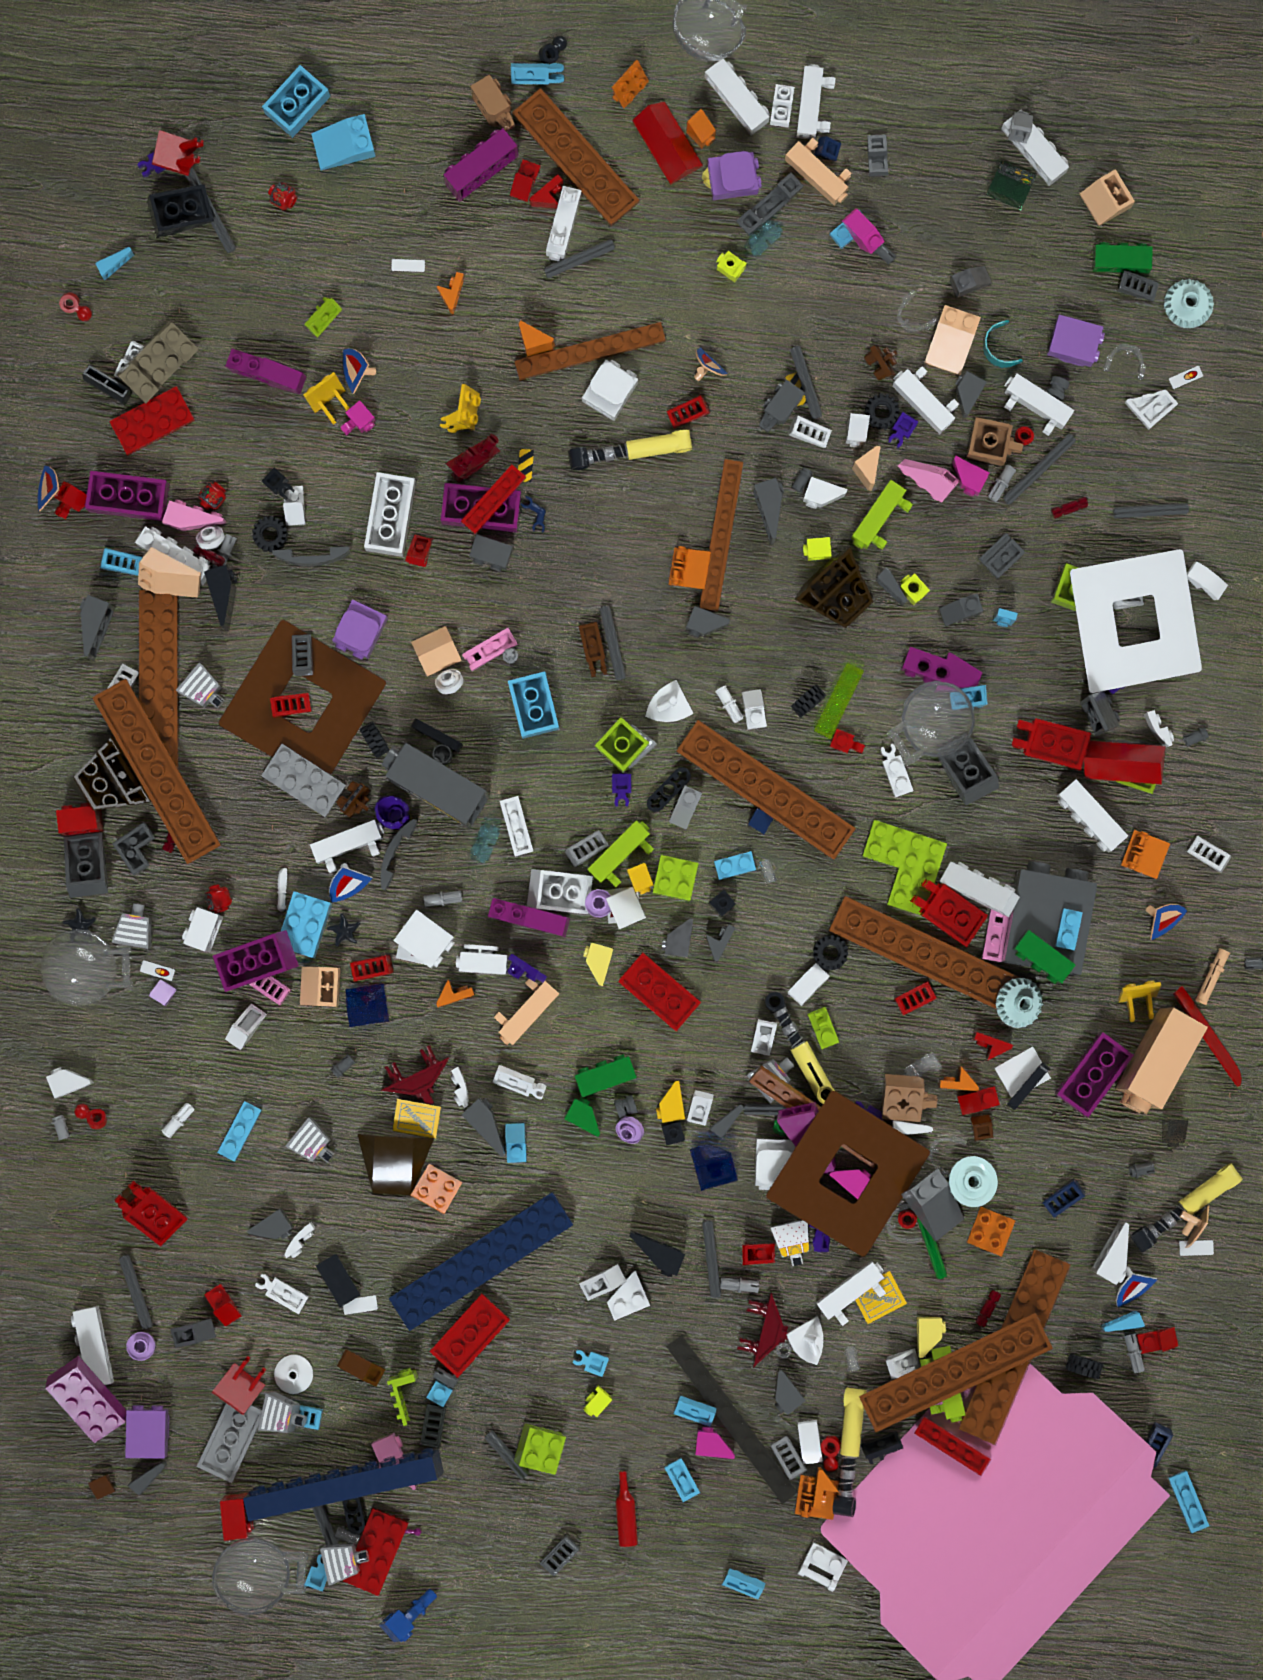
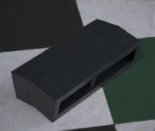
M90 365L83 372L84 382L121 404L126 405L131 397L129 388Z
M337 1254L316 1265L339 1307L360 1296Z

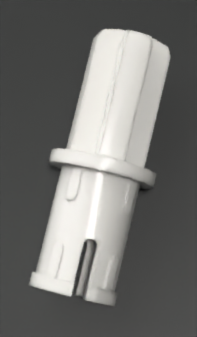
M726 685L717 689L715 693H717L724 705L723 709L727 710L732 721L737 723L742 720L743 715L735 703L736 699L733 700Z
M185 1103L176 1115L171 1116L172 1119L161 1130L162 1133L171 1138L180 1126H184L185 1120L194 1111L193 1106Z

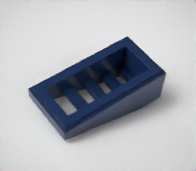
M1073 1178L1042 1203L1053 1218H1055L1084 1198L1086 1193L1075 1178ZM1071 1187L1078 1193L1076 1196L1071 1191ZM1065 1191L1071 1197V1200H1068L1067 1197L1064 1195ZM1058 1196L1064 1201V1205L1057 1199ZM1052 1200L1058 1206V1210H1056L1050 1203Z
M1156 1422L1146 1439V1443L1159 1449L1158 1452L1156 1451L1154 1468L1157 1467L1173 1437L1171 1429ZM1156 1439V1440H1158V1441H1161L1162 1443H1161V1444H1158V1443L1154 1442L1153 1440Z

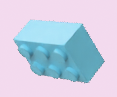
M299 65L262 108L271 120L293 138L330 98V93L323 84Z
M545 672L508 681L522 739L559 730Z
M293 891L281 931L287 930L295 953L311 958L316 957L332 903Z

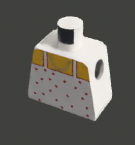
M797 1220L770 1226L781 1256H790L792 1266L802 1265L801 1253L809 1251L808 1223L803 1220Z

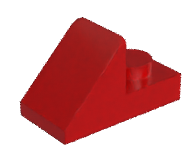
M523 159L518 173L515 174L510 196L528 202L541 166Z
M557 174L529 198L530 205L532 207L557 209L558 202L551 195H556L562 190V178Z
M414 534L405 562L426 567L433 539Z
M974 1032L972 1038L976 1040V1045L987 1048V1045H990L986 1060H990L1013 1047L1010 1043L978 1032Z
M995 1086L957 1096L962 1115L1000 1105Z
M743 1244V1265L775 1263V1244Z
M222 1283L204 1294L214 1309V1315L225 1327L242 1316Z
M1175 1327L1136 1334L1139 1350H1142L1140 1354L1159 1350L1164 1352L1178 1347Z

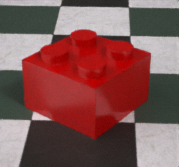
M89 803L80 804L78 808L73 807V805L61 806V810H56L59 834L70 836L104 831L101 809L92 810Z
M248 1493L225 1495L220 1500L224 1541L248 1538L252 1533V1529H255L254 1520L248 1521L243 1500Z

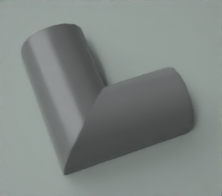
M145 822L112 843L134 876L150 866L140 848L155 839V836Z

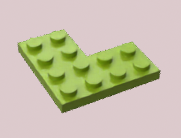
M877 820L873 821L862 857L898 868L887 905L917 915L921 914L919 912L921 908L910 902L913 895L919 896L925 901L930 896L931 892L922 887L921 883L924 879L935 883L947 843Z

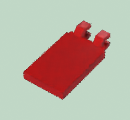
M1037 718L1032 723L1023 720L1018 721L1017 728L1027 731L1029 734L1027 741L1013 738L1012 747L1024 750L1025 756L1081 771L1092 735L1090 732Z
M924 879L921 886L931 892L930 896L925 901L919 896L913 895L910 902L921 908L919 912L922 917L963 946L968 947L988 915L945 884L938 883L935 885L930 880Z
M133 1181L128 1187L136 1197L129 1203L119 1194L114 1201L122 1209L121 1215L124 1219L161 1247L188 1218L151 1187L143 1189L138 1183Z

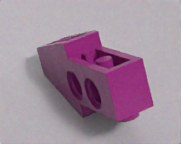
M231 349L225 365L232 373L297 394H301L307 378L300 371L265 357L260 358L235 349Z
M911 646L901 668L906 676L915 678V676L923 678L922 681L928 684L937 683L935 691L957 690L978 686L982 675L981 671L950 652L947 654L946 659ZM925 662L928 670H919L918 663ZM937 669L945 670L946 676L944 678L938 677L936 675Z
M495 898L492 899L488 917L562 937H566L570 918Z

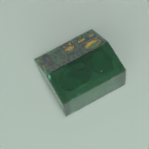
M1001 161L987 196L1021 210L1036 175Z

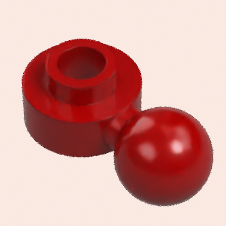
M68 292L61 297L59 305L64 312H76L77 317L81 321L91 319V309L86 306L81 307L76 294ZM67 299H71L73 304H69Z
M79 1104L75 1107V1116L79 1119L86 1118L88 1125L92 1129H101L106 1125L107 1117L103 1110L93 1109L90 1111L86 1104Z
M827 1436L821 1443V1451L827 1456L823 1466L828 1472L836 1471L839 1466L835 1456L841 1449V1442L835 1436ZM828 1443H833L835 1447H830Z

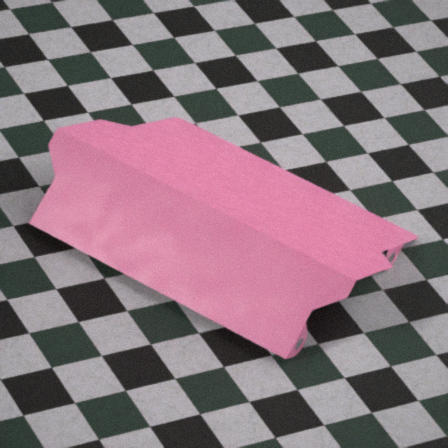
M1031 1364L1025 1374L996 1446L960 1430L959 1427L962 1421L951 1423V1419H946L945 1412L932 1415L929 1408L902 1437L903 1449L887 1454L884 1460L880 1461L854 1489L853 1497L856 1498L854 1517L834 1515L833 1520L827 1519L821 1526L822 1535L880 1592L881 1624L937 1680H959L965 1677H969L972 1680H1002L1170 1497V1494L1151 1477L1156 1451L1094 1393L1062 1394ZM977 1385L961 1392L965 1413ZM926 1417L992 1459L982 1476L914 1434L922 1419Z

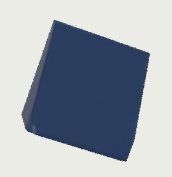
M827 136L820 137L814 155L837 161L841 143Z
M757 808L748 826L765 834L773 818Z

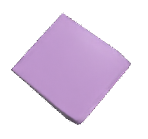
M160 979L149 996L162 1005L167 1006L177 989Z

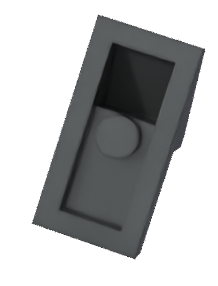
M729 924L727 928L723 926L718 935L721 938L720 941L706 934L714 961H719L735 927Z

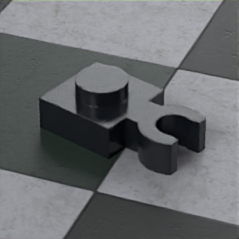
M273 468L261 481L274 494L279 492V495L285 500L288 499L285 495L287 490H291L293 493L295 491L288 484L289 480L276 468Z

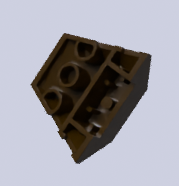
M851 547L840 552L825 563L803 584L795 597L796 601L844 628H847L873 603L867 585L859 571V566L853 557Z
M113 737L73 777L92 810L151 802L143 786L138 785L120 755L122 751Z
M357 1134L372 1193L411 1196L434 1139Z

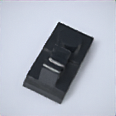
M897 1431L860 1444L865 1458L868 1459L870 1464H874V1458L879 1457L882 1461L884 1460L883 1455L903 1449Z

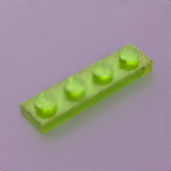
M847 662L814 732L831 740L864 670Z

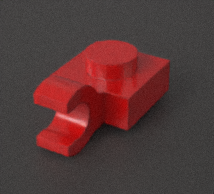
M836 729L830 747L848 754L849 749L863 753L865 745L853 741L855 735Z

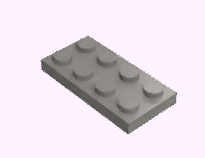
M281 744L261 775L324 817H327L347 786L283 744Z
M226 1403L197 1467L232 1483L259 1427L262 1409L251 1404L245 1414L242 1415Z

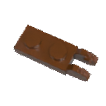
M597 622L579 625L591 678L596 677V671L593 666V662L600 661L601 672L603 675H606L605 654Z

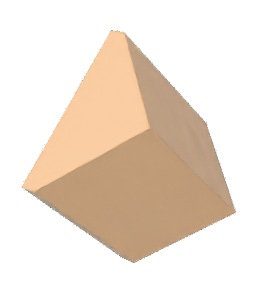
M880 446L874 447L854 462L852 470L869 491H872L875 484Z
M446 626L411 642L427 677L462 661Z

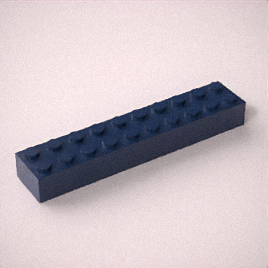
M552 1191L390 1296L389 1300L408 1330L411 1331L573 1226L574 1223Z
M427 1448L415 1455L414 1452H409L395 1459V1456L384 1458V1461L380 1463L373 1460L366 1462L361 1467H358L357 1464L350 1465L343 1471H339V1468L332 1469L324 1475L314 1473L306 1479L296 1477L284 1484L283 1481H278L266 1488L264 1485L253 1487V1490L249 1491L248 1495L243 1498L248 1521L438 1480L444 1473L439 1449L433 1451V1448Z

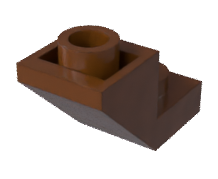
M345 1349L337 1364L338 1368L377 1387L386 1370Z

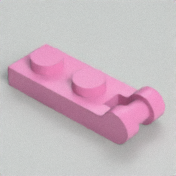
M506 628L463 653L462 656L465 660H468L471 671H474L503 654L505 649L513 648L518 644L509 628ZM477 653L481 656V659L478 661L474 657Z
M992 909L989 911L982 959L1001 962L1009 917ZM1001 917L1002 923L995 922V918Z

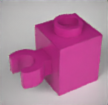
M359 400L345 412L350 420L340 428L345 435H348L355 427L361 433L364 431L368 432L375 426L376 420Z

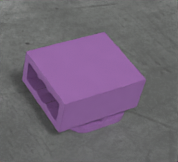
M741 151L727 153L720 157L708 158L707 166L712 200L758 194L759 188L762 185L760 176L757 177L756 169H759L758 158H754L753 152Z
M1059 315L1056 319L1047 355L1059 358L1066 363L1091 367L1094 362L1097 363L1100 351H1097V348L1104 339L1105 333H1102L1103 326Z
M352 599L336 629L332 641L339 650L345 652L348 649L358 659H369L388 617Z
M132 1405V1408L126 1411L125 1458H166L169 1439L168 1409H163V1405H152L151 1408H144V1405Z

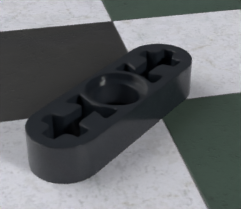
M416 718L410 726L442 745L448 746L457 753L460 752L463 746L461 742Z
M684 767L676 769L648 798L647 808L655 813L661 811L690 781V771ZM678 772H686L685 777L687 780H680L678 784L681 786L677 788L676 784L670 780L673 778L676 781L679 777ZM669 784L674 787L672 795L664 794L663 788L665 785ZM658 792L668 799L666 802L662 799L659 802V808L651 807V800H657L660 797L657 795Z
M1042 1062L1009 1100L1007 1105L1015 1110L1050 1068Z
M361 1498L344 1500L342 1503L347 1527L351 1533L359 1534L366 1525ZM349 1500H355L358 1503L356 1510L348 1509L347 1502ZM360 1512V1515L356 1517L357 1521L362 1524L359 1526V1529H356L355 1526L352 1527L351 1525L354 1523V1516L349 1517V1514L354 1515Z

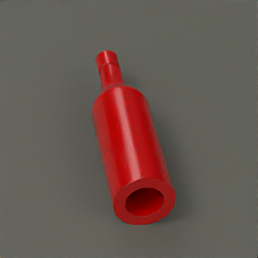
M619 1471L620 1491L615 1501L618 1540L620 1547H631L638 1545L635 1500L628 1490L627 1472Z

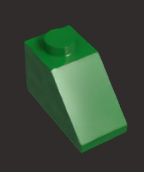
M582 1097L579 1100L575 1098L564 1119L599 1137L600 1131L593 1108L589 1106L590 1101Z

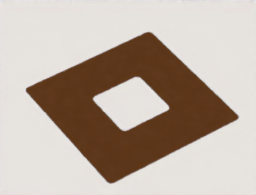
M281 620L219 720V725L271 757L275 755L281 744L331 775L384 689L386 681L311 636L313 675L303 677L331 693L332 699L310 733L305 732L282 717L273 718L270 698L280 696L294 674L292 671V635L307 634L287 621ZM300 642L297 645H307V642ZM299 650L297 653L307 652V650ZM298 658V661L307 660V658Z
M831 1091L767 1192L766 1197L845 1247L865 1257L903 1198L901 1194L910 1187L930 1155V1151L838 1092ZM843 1144L878 1165L876 1172L855 1204L848 1202L819 1183L820 1178Z

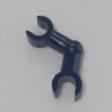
M525 496L526 499L530 500V504L528 506L521 504L524 509H531L537 513L536 523L533 524L532 529L535 532L536 526L540 525L542 526L543 534L545 532L543 523L546 510L535 504L532 498Z

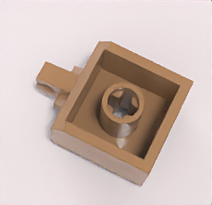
M489 74L470 86L472 99L490 126L497 127L499 125L506 132L515 127L511 117V101L506 94H502L501 86L496 78L492 79Z
M976 417L973 421L966 459L1004 466L1007 455L1011 456L1012 452L1021 454L1023 444L1014 442V438L1011 437L1012 425ZM987 439H991V445H988Z
M885 1074L881 1103L882 1119L921 1122L923 1109L937 1108V1095L924 1092V1079L919 1076Z

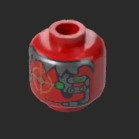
M279 182L277 185L273 184L268 191L270 203L281 210L292 209L298 198L296 190L284 182Z
M208 482L198 494L201 500L199 504L206 510L210 508L217 510L226 500V490L216 482Z
M220 884L208 887L209 891L204 894L208 909L214 911V913L228 910L232 904L228 888L225 886L220 887Z

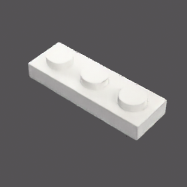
M519 797L501 800L500 804L515 857L534 852Z

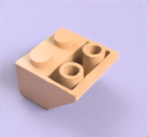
M1116 169L1099 178L1080 193L1081 198L1098 226L1130 209L1135 202Z
M302 967L300 1005L339 1007L341 968Z

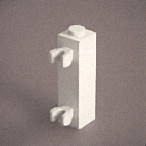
M815 64L804 67L796 138L811 140L812 138L815 139L816 131L829 133L831 122L818 121L821 87L834 89L836 78L823 77V68Z
M566 186L562 188L546 248V256H549L551 260L560 261V259L563 260L566 257L582 197L581 190Z
M923 366L914 375L908 369L904 373L900 371L893 378L895 380L893 387L940 435L954 422L955 417L951 413L958 407L959 403L953 399L944 407L919 381L928 372Z
M1016 374L1014 378L1010 376L1004 385L1007 387L1005 394L1010 396L1004 408L1011 411L1015 403L1019 402L1048 421V424L1042 431L1047 436L1050 435L1055 426L1062 430L1075 411L1019 374Z
M375 820L310 844L316 863L319 864L325 861L328 872L332 873L337 871L333 858L368 845L373 857L379 855L380 852L376 841L383 839L381 834H384L381 823L377 824Z
M870 1261L819 1299L816 1304L828 1320L835 1315L843 1326L848 1320L841 1310L871 1287L879 1298L886 1294L878 1283L884 1278L882 1275L884 1270L878 1262L874 1264Z

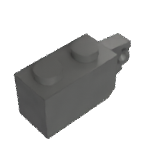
M788 380L784 384L779 383L774 391L776 395L773 399L769 397L763 406L765 408L764 416L759 427L767 433L776 424H784L805 395L804 391Z

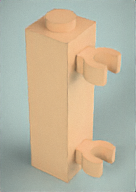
M814 138L806 146H803L798 141L786 154L785 161L834 206L837 202L842 203L848 196V186L845 182L849 180L852 173L846 168L837 177L812 154L818 147V142Z
M530 979L525 982L534 993L510 1020L500 1012L494 1016L503 1025V1028L499 1031L501 1034L499 1038L506 1045L509 1043L514 1045L558 997L559 993L546 981L541 986Z

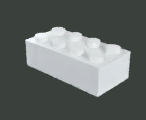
M377 472L364 544L366 551L404 557L416 486L415 478Z

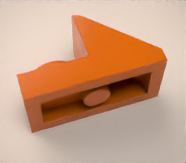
M456 272L455 277H451L449 288L451 289L436 286L451 314L455 313L465 279L464 274Z
M448 979L436 1005L439 1008L474 996L473 988L468 989V986H463L456 989L457 993H454L451 982Z
M959 1066L958 1082L955 1081V1077H944V1080H939L938 1088L979 1091L977 1084L961 1066Z
M817 1467L812 1508L821 1510V1505H825L826 1493H823V1491L838 1493L839 1491L821 1467Z

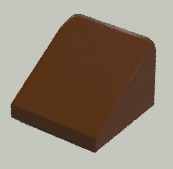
M989 1114L970 1118L975 1141L994 1138L992 1121Z
M108 1474L88 1483L97 1500L115 1492Z

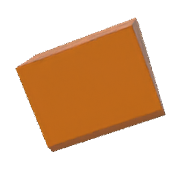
M520 320L519 329L527 357L554 350V338Z

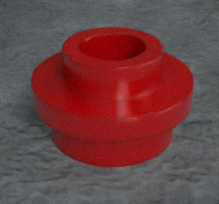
M1027 426L1018 428L1015 433L1016 442L1023 444V446L1029 445L1034 439L1033 430ZM1021 434H1027L1028 438L1022 439Z
M905 1209L899 1213L898 1223L905 1229L913 1228L917 1223V1216L912 1210ZM906 1215H909L911 1217V1220L908 1223L904 1222V1217Z

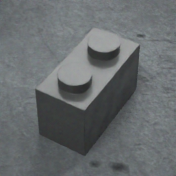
M476 534L469 557L473 560L472 563L480 566L487 564L491 566L490 569L498 572H501V570L506 571L513 552V546Z

